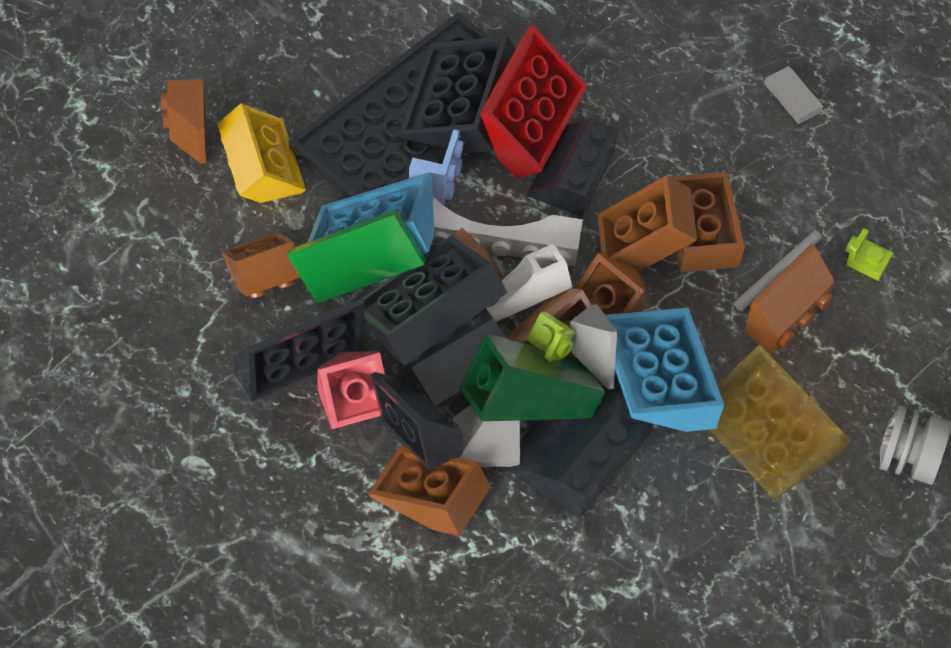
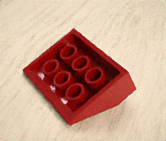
M534 25L529 26L480 112L497 158L516 178L542 171L588 86Z

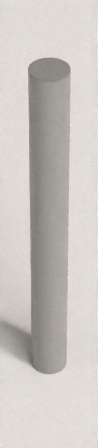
M816 230L810 233L734 302L736 309L743 311L749 306L753 299L810 244L815 246L820 242L822 235Z

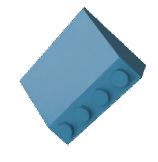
M430 172L322 205L308 242L396 209L425 255L429 252L434 238L433 183Z
M689 308L605 315L617 331L615 371L631 417L685 432L716 429L724 408V402Z

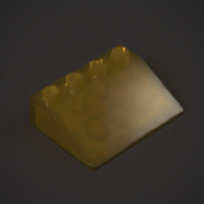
M760 344L717 384L724 402V408L717 428L709 430L774 500H777L827 464L852 441Z

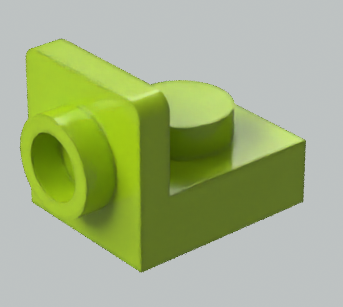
M863 228L858 237L853 235L845 251L850 254L846 265L879 281L892 259L893 252L866 240L869 230Z
M542 312L539 314L527 340L546 353L544 359L551 362L565 358L573 347L571 340L576 331L549 313Z

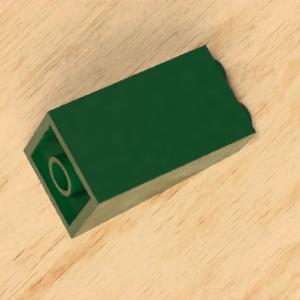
M487 333L459 386L479 419L486 422L591 418L596 408L601 404L605 390L578 358L567 355L565 358L549 362L544 359L546 353L538 347Z

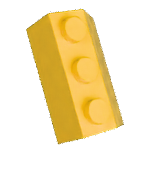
M241 103L217 123L221 142L224 145L228 164L236 183L235 187L240 196L262 203L302 194L306 191L295 154L289 148L290 139L283 119Z

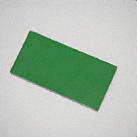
M396 209L289 249L287 257L317 304L420 267L426 261L424 254Z

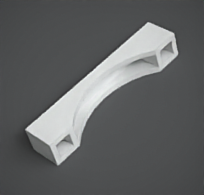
M433 197L434 238L432 242L441 243L463 228L483 248H488L489 253L497 256L508 255L524 258L526 255L554 243L567 265L576 266L583 219L551 215L540 221L525 225H486L455 214Z
M553 243L526 255L519 265L502 280L508 293L499 298L495 305L486 309L495 322L572 288L567 263L555 244Z

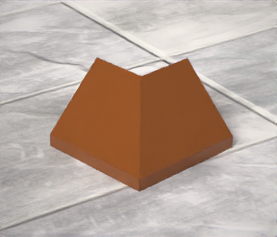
M598 253L575 289H582L591 305L597 304L605 315L643 312L647 290L637 269L603 253Z

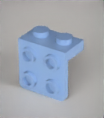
M456 129L453 130L443 164L412 158L409 167V179L430 172L433 183V197L443 206L446 199L451 200L455 188L453 180L455 176L459 177L463 159L460 158L464 141L459 140L460 130Z

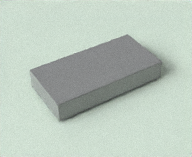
M790 66L765 78L764 84L798 124L822 112L823 105Z

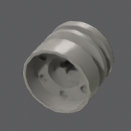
M899 405L896 413L888 421L882 439L879 469L887 471L892 458L897 459L894 474L899 475L906 463L912 464L911 479L932 485L946 448L951 421L931 415L923 428L918 426L919 411L914 410L909 423L904 422L907 407Z

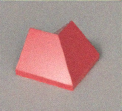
M379 351L340 352L318 368V393L332 429L381 416L370 376L375 371L385 374Z

